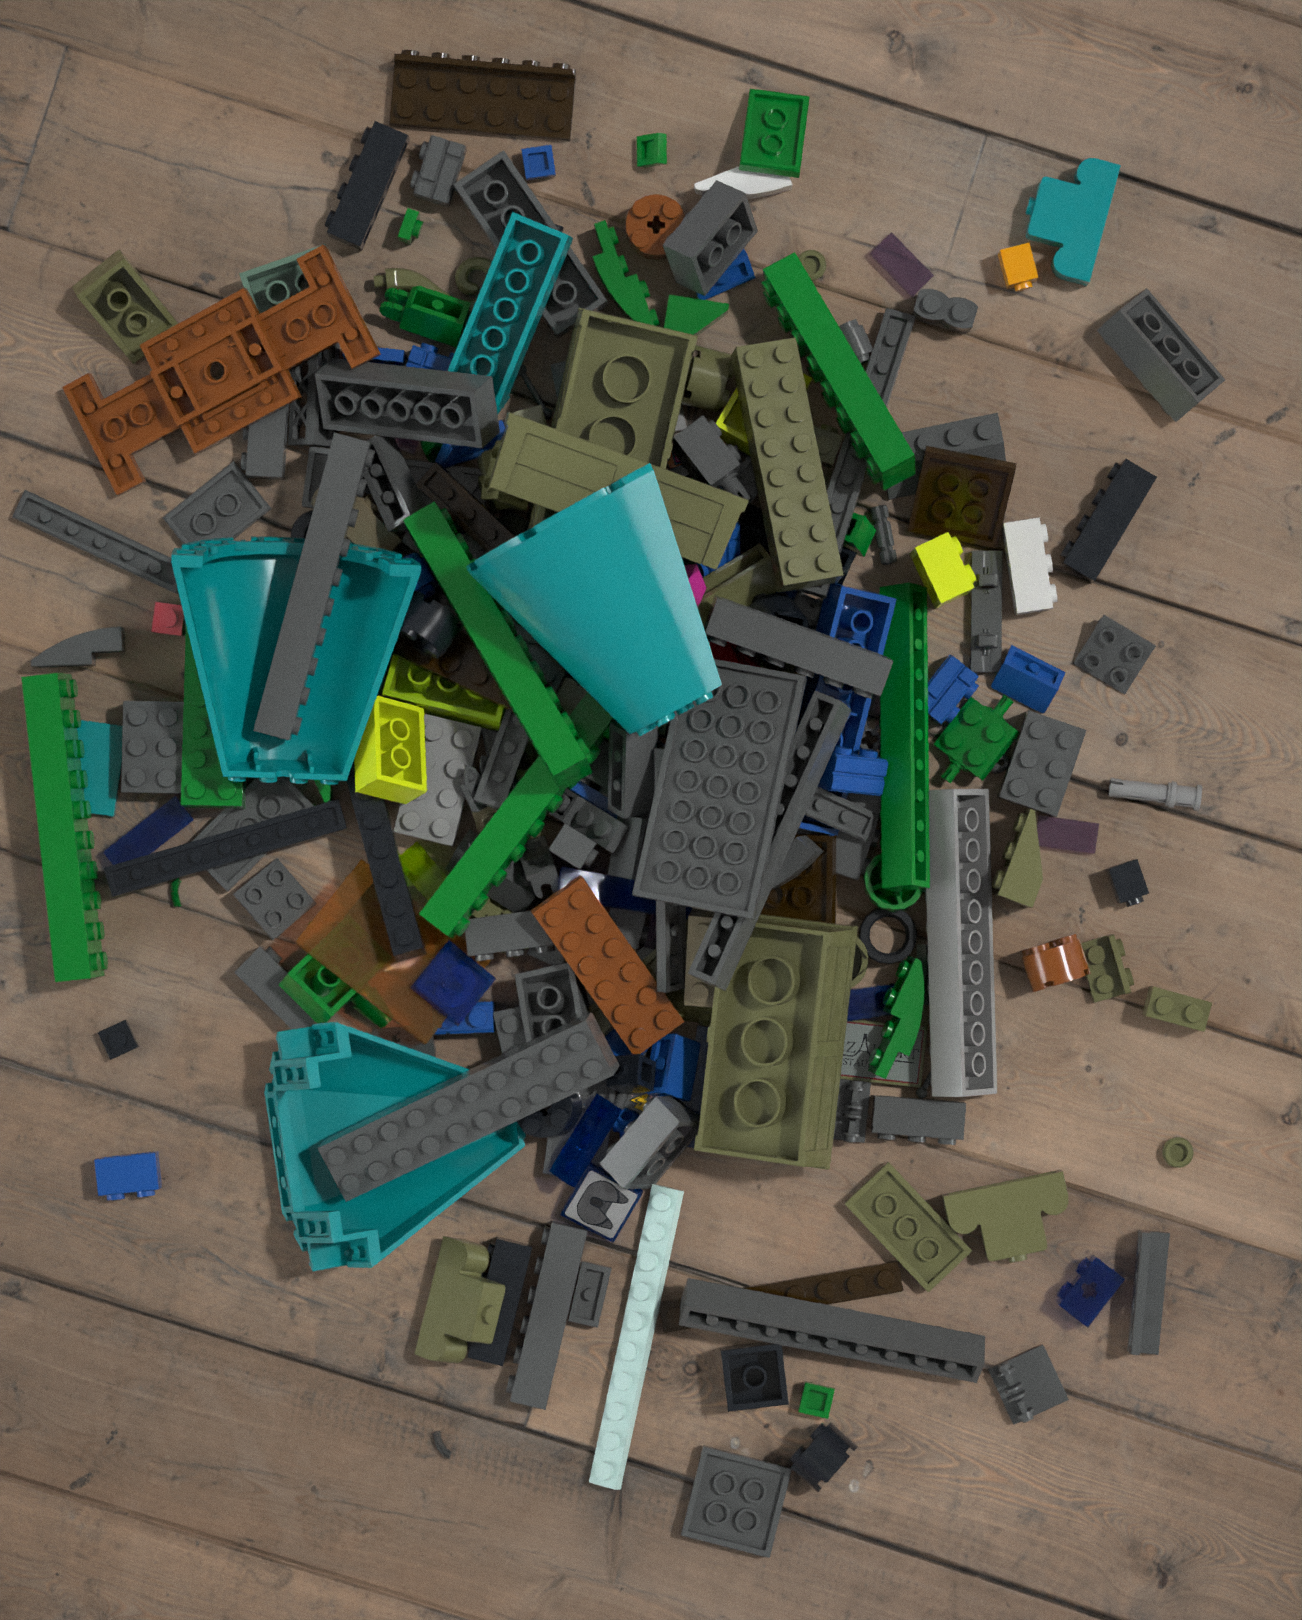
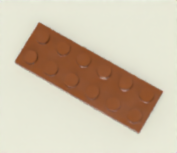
M581 875L531 910V913L632 1054H641L684 1023V1020L665 993L657 992V982Z

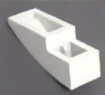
M738 166L695 183L694 190L696 194L703 195L718 180L746 193L747 199H754L791 190L793 184L790 177L742 171L739 170Z

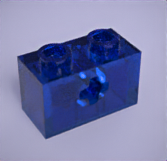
M1092 1255L1090 1259L1085 1257L1075 1269V1272L1078 1273L1071 1283L1066 1281L1056 1294L1059 1297L1056 1303L1086 1327L1090 1326L1125 1280L1095 1255ZM1094 1282L1092 1288L1095 1290L1094 1294L1090 1295L1087 1293L1083 1297L1084 1290L1081 1288L1084 1283L1090 1285Z

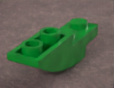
M606 220L595 223L594 229L603 253L592 256V260L606 291L629 320L659 326L660 323L655 308L649 310L645 299L650 297L645 279L639 281L637 274L628 277L624 276V273L629 272L624 255H617L614 245L619 244L614 226L608 228Z
M911 956L901 961L896 971V976L898 977L893 988L890 987L884 996L883 1004L885 1006L883 1011L893 1015L891 1021L888 1020L881 1031L883 1039L878 1049L875 1048L872 1051L868 1060V1065H870L868 1071L884 1079L887 1078L898 1052L910 1056L921 1023L924 1004V975L921 960Z

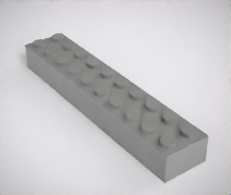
M989 789L929 790L930 888L926 889L925 901L927 903L926 932L928 935L927 963L929 970L928 994L930 1006L928 1020L931 1042L929 1052L931 1056L930 1083L932 1086V1097H967L997 1094Z

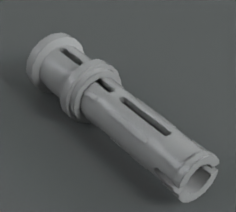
M1110 778L1108 797L1165 803V806H1168V808H1174V806L1190 807L1194 811L1199 812L1202 785L1197 784L1196 787L1177 785V782L1174 781L1168 782V785Z

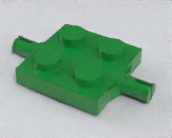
M1003 695L993 709L983 706L972 697L968 699L934 743L951 761L943 774L940 775L945 781L951 784L960 770L972 773L981 781L986 778L1020 734L1003 717L1014 703L1010 698Z

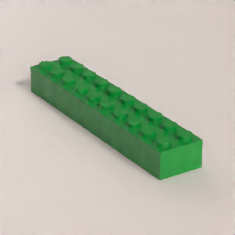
M434 501L403 519L417 549L429 565L440 588L463 624V627L559 790L562 791L591 774L592 770L589 763L593 759L581 737L575 739L578 734L567 712L565 711L560 714L563 708L551 685L547 688L544 687L548 684L536 660L529 661L533 658L520 634L516 637L514 636L518 632L508 612L505 609L499 611L503 607L469 574L466 566L475 562L476 559L470 560L473 556L469 551V547L461 533H458L447 509L443 508L440 510Z
M65 673L21 677L55 982L105 976L104 970L108 969V958L106 952H102L101 940L105 937L103 922L99 921L98 909H101V896L99 891H95L94 879L98 878V868L96 861H92L91 849H94L95 840L92 830L89 831L88 819L91 818V806L89 800L84 798V788L88 787V777L86 771L81 769L80 758H84L85 750L83 741L78 740L77 728L81 727V715L78 709L75 710L74 698L78 696L77 682L75 679H72V674Z

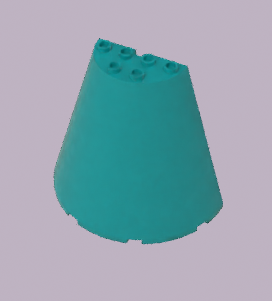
M650 463L547 518L466 566L469 574L629 734L637 731L640 737L656 728V726L659 727L671 721L676 716L674 711L680 715L694 707L693 701H695L697 706L714 697L711 692L712 690L722 685L655 472Z
M233 537L194 541L182 544V548H174L171 555V564L223 777H228V780L236 782L246 781V777L259 778L261 782L274 783L277 782V777L284 776L290 777L289 781L291 783L305 784L308 783L309 779L320 780V783L326 785H336L339 781H347L420 577L421 564L412 558L402 559V554L350 543L347 557L341 556L338 568L343 569L339 586H333L330 598L335 599L331 616H325L322 628L327 629L322 647L316 646L314 657L319 659L314 676H308L306 687L311 688L306 706L300 705L297 716L303 718L298 736L292 735L291 740H286L253 730L305 538L251 537V541H233Z

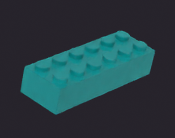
M514 212L511 214L448 368L450 372L492 376L496 406L504 408L573 240V237Z

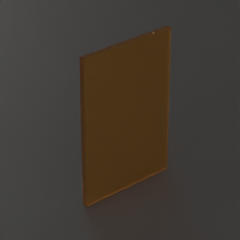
M361 859L351 873L345 876L343 883L315 918L308 923L307 928L295 943L417 1040L426 1045L437 1029L442 1027V1023L448 1015L415 988L417 983L446 948H450L480 974L491 960L476 961L475 956H468L466 941L457 934L454 938H450L419 915L423 907L413 900L427 954L397 962L393 956L369 864Z

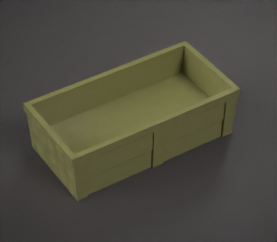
M578 308L551 427L666 469L672 451L673 437L691 359L698 337L684 332ZM533 503L527 530L558 512Z
M508 412L504 422L506 428L488 484L491 488L560 512L649 463ZM651 464L681 557L717 570L741 512L745 511L749 500Z
M760 914L726 991L716 987L714 990L711 1025L708 1027L706 1041L709 1043L698 1135L695 1137L694 1151L830 1170L858 926Z

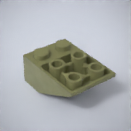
M1027 809L1024 813H1018L1012 829L1017 832L1013 842H1007L1002 855V859L1006 860L1003 870L996 871L991 885L992 888H995L993 895L1027 908H1033L1043 881L1035 810Z

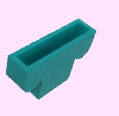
M1097 158L1085 159L1080 163L1075 172V184L1045 176L1039 183L1036 197L1029 198L1025 212L1026 215H1030L1026 238L1060 248L1051 261V269L1056 277L1084 286L1089 284L1121 165Z

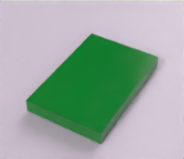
M750 88L739 170L799 178L810 96Z

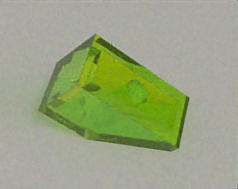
M416 841L400 856L407 878L425 899L429 901L447 878V874L419 842Z

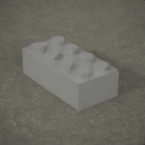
M424 714L427 792L407 804L400 803L393 832L455 846L466 800L460 785L464 783L463 774L465 766L468 765L474 768L483 728Z

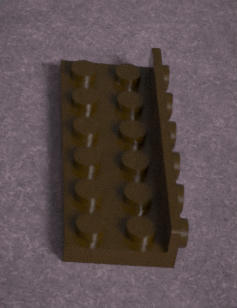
M402 50L401 54H394L395 64L390 125L571 141L576 70L570 69L571 65L553 63L552 67L540 66V62L524 60L522 65L510 64V60L506 58H492V62L480 61V57L474 55H462V59H452L449 54L434 52L429 57L419 56L420 52L415 50Z

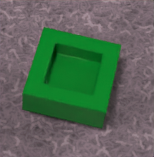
M653 133L637 136V167L648 168L667 164V134Z
M407 208L398 234L399 241L411 245L413 238H419L424 222L419 220L420 213L418 211Z
M805 1381L798 1412L828 1419L835 1388Z

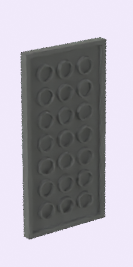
M714 659L722 683L721 686L711 691L714 697L698 706L693 701L694 707L680 715L674 711L676 716L670 721L632 895L755 920L807 677Z

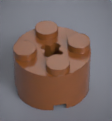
M648 195L635 201L626 218V236L629 244L639 255L646 259H666L667 256L663 244L666 238L683 221L685 217L684 211L678 202L664 195ZM653 221H659L660 226L665 227L660 228L658 234H654L653 229L648 228V226L653 225Z
M1076 934L1022 950L1023 957L1021 958L1032 992L1091 974L1081 941L1077 938Z

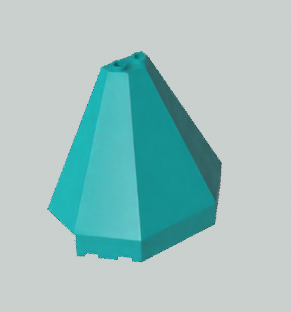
M337 1022L312 1024L311 1027L277 1032L276 1040L279 1051L272 1054L269 1071L273 1074V1079L271 1083H266L264 1091L282 1214L286 1221H293L296 1227L293 1235L302 1252L308 1251L309 1266L312 1271L346 1265L349 1268H372L525 1147L524 1139L526 1133L516 1121L346 1202L318 1150V1147L325 1138L470 1069Z

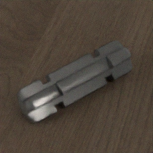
M886 505L872 507V520H875L876 523L874 528L876 529L878 549H881V552H879L880 562L882 565L893 564L897 562L896 550H893L892 547L894 546V539L890 521L887 520L889 517L888 508Z

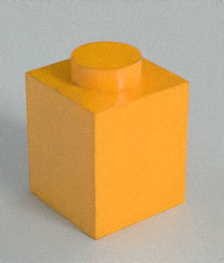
M1030 243L1001 249L998 252V258L1006 289L1014 287L1015 292L1032 288V283L1037 281L1038 274Z

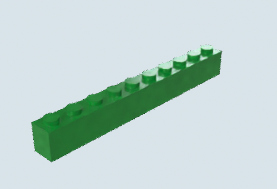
M910 582L880 587V594L897 599L883 652L884 656L893 660V664L882 694L879 696L881 718L879 720L881 748L879 754L880 758L886 759L888 762L886 777H884L883 794L881 795L880 818L882 838L880 847L882 850V869L880 876L882 888L899 892L930 888L927 587Z
M587 692L569 717L578 734L575 739L580 737L583 739L594 761L601 751L598 747L605 738L609 740L610 723L616 722V720ZM540 756L531 765L419 913V915L448 937L454 938L456 934L461 936L470 925L468 919L475 910L478 912L484 907L489 899L487 894L493 886L498 887L508 874L505 871L512 861L516 863L526 851L524 845L531 836L535 838L541 832L545 825L542 822L549 812L554 813L562 804L563 798L561 796L567 788L562 791L559 790ZM579 781L570 785L569 788L572 789Z

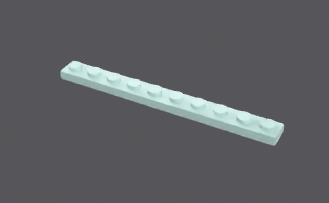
M652 1184L589 1478V1483L614 1490H620L622 1486L684 1194L682 1190Z

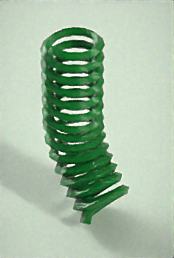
M180 878L174 879L171 882L173 887H170V891H174L170 892L171 900L174 902L172 904L178 907L181 906L178 888L182 883L179 880Z

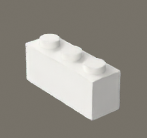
M1040 518L1003 523L1002 535L1015 615L1053 609V602H1057V591L1055 584H1050L1048 572H1053L1051 555H1045L1044 542H1048L1046 524H1041Z

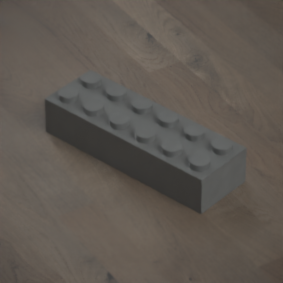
M504 150L453 184L455 191L496 251L512 212L559 231ZM571 247L568 250L542 313V318L557 339L574 328L578 308L599 312L607 306L606 298Z
M337 358L331 359L315 373L324 429L483 448L500 433L492 376L371 362L352 369L347 360Z
M714 595L704 623V630L708 634L707 639L710 642L725 647L728 641L737 645L736 649L738 652L755 657L756 652L766 655L765 660L783 668L785 663L795 665L794 670L797 673L811 678L814 677L815 673L823 675L825 683L839 688H843L844 683L853 686L852 691L870 699H872L873 694L881 696L893 664V660L887 656Z

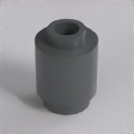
M857 319L840 325L842 333L860 363L863 364L869 361V354L872 353L873 347L863 325H859Z

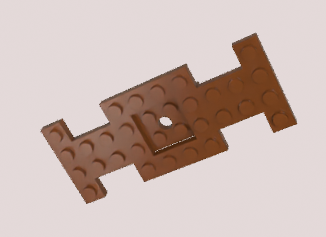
M321 245L296 259L310 287L261 314L247 288H242L140 344L152 371H150L149 375L104 399L91 373H87L62 387L117 496L146 482L133 456L134 453L182 428L194 454H198L302 398L289 369L339 343L352 369L381 355L326 245ZM215 362L221 363L224 367V375L219 380L214 379L210 374V368Z

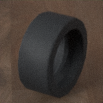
M877 908L863 919L859 928V939L864 943L868 957L879 963L893 964L902 961L911 954L916 945L917 930L914 921L906 912L902 910L890 912ZM884 917H891L900 921L906 932L905 942L902 947L892 953H883L877 950L870 940V929L873 924Z

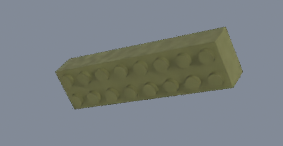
M796 337L738 346L731 354V361L777 592L838 583L844 574Z

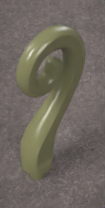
M473 257L462 262L455 275V283L458 289L466 295H476L479 293L480 287L470 282L468 276L473 270H481L487 274L492 260L484 257ZM385 268V275L373 276L375 288L387 287L389 289V287L411 292L412 287L422 286L451 296L424 275L410 269ZM477 299L464 300L471 303L468 316H470Z

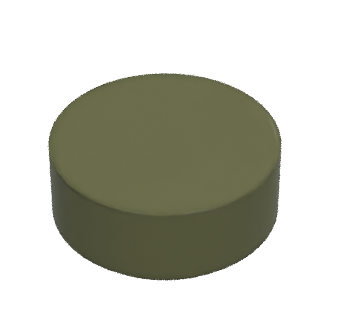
M806 250L799 255L798 258L811 280L816 281L820 279L826 270L824 256L816 250Z
M1182 1137L1168 1139L1162 1148V1156L1166 1163L1176 1168L1188 1165L1194 1155L1191 1143Z

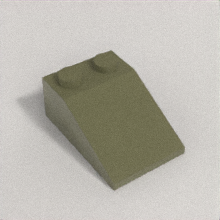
M120 249L72 286L77 298L133 364L144 356L140 344L178 324Z

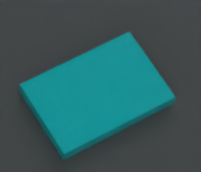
M81 720V727L77 728L78 740L83 741L85 750L84 758H80L81 769L86 771L88 777V787L84 788V798L89 800L92 814L115 817L122 770L123 726Z

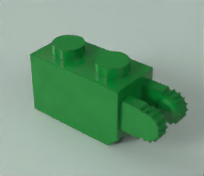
M422 286L412 287L411 292L393 287L387 289L384 295L387 302H382L379 308V312L383 316L400 322V329L457 347L471 305L470 302Z

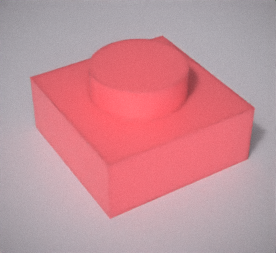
M155 602L151 632L183 636L185 618L182 605Z

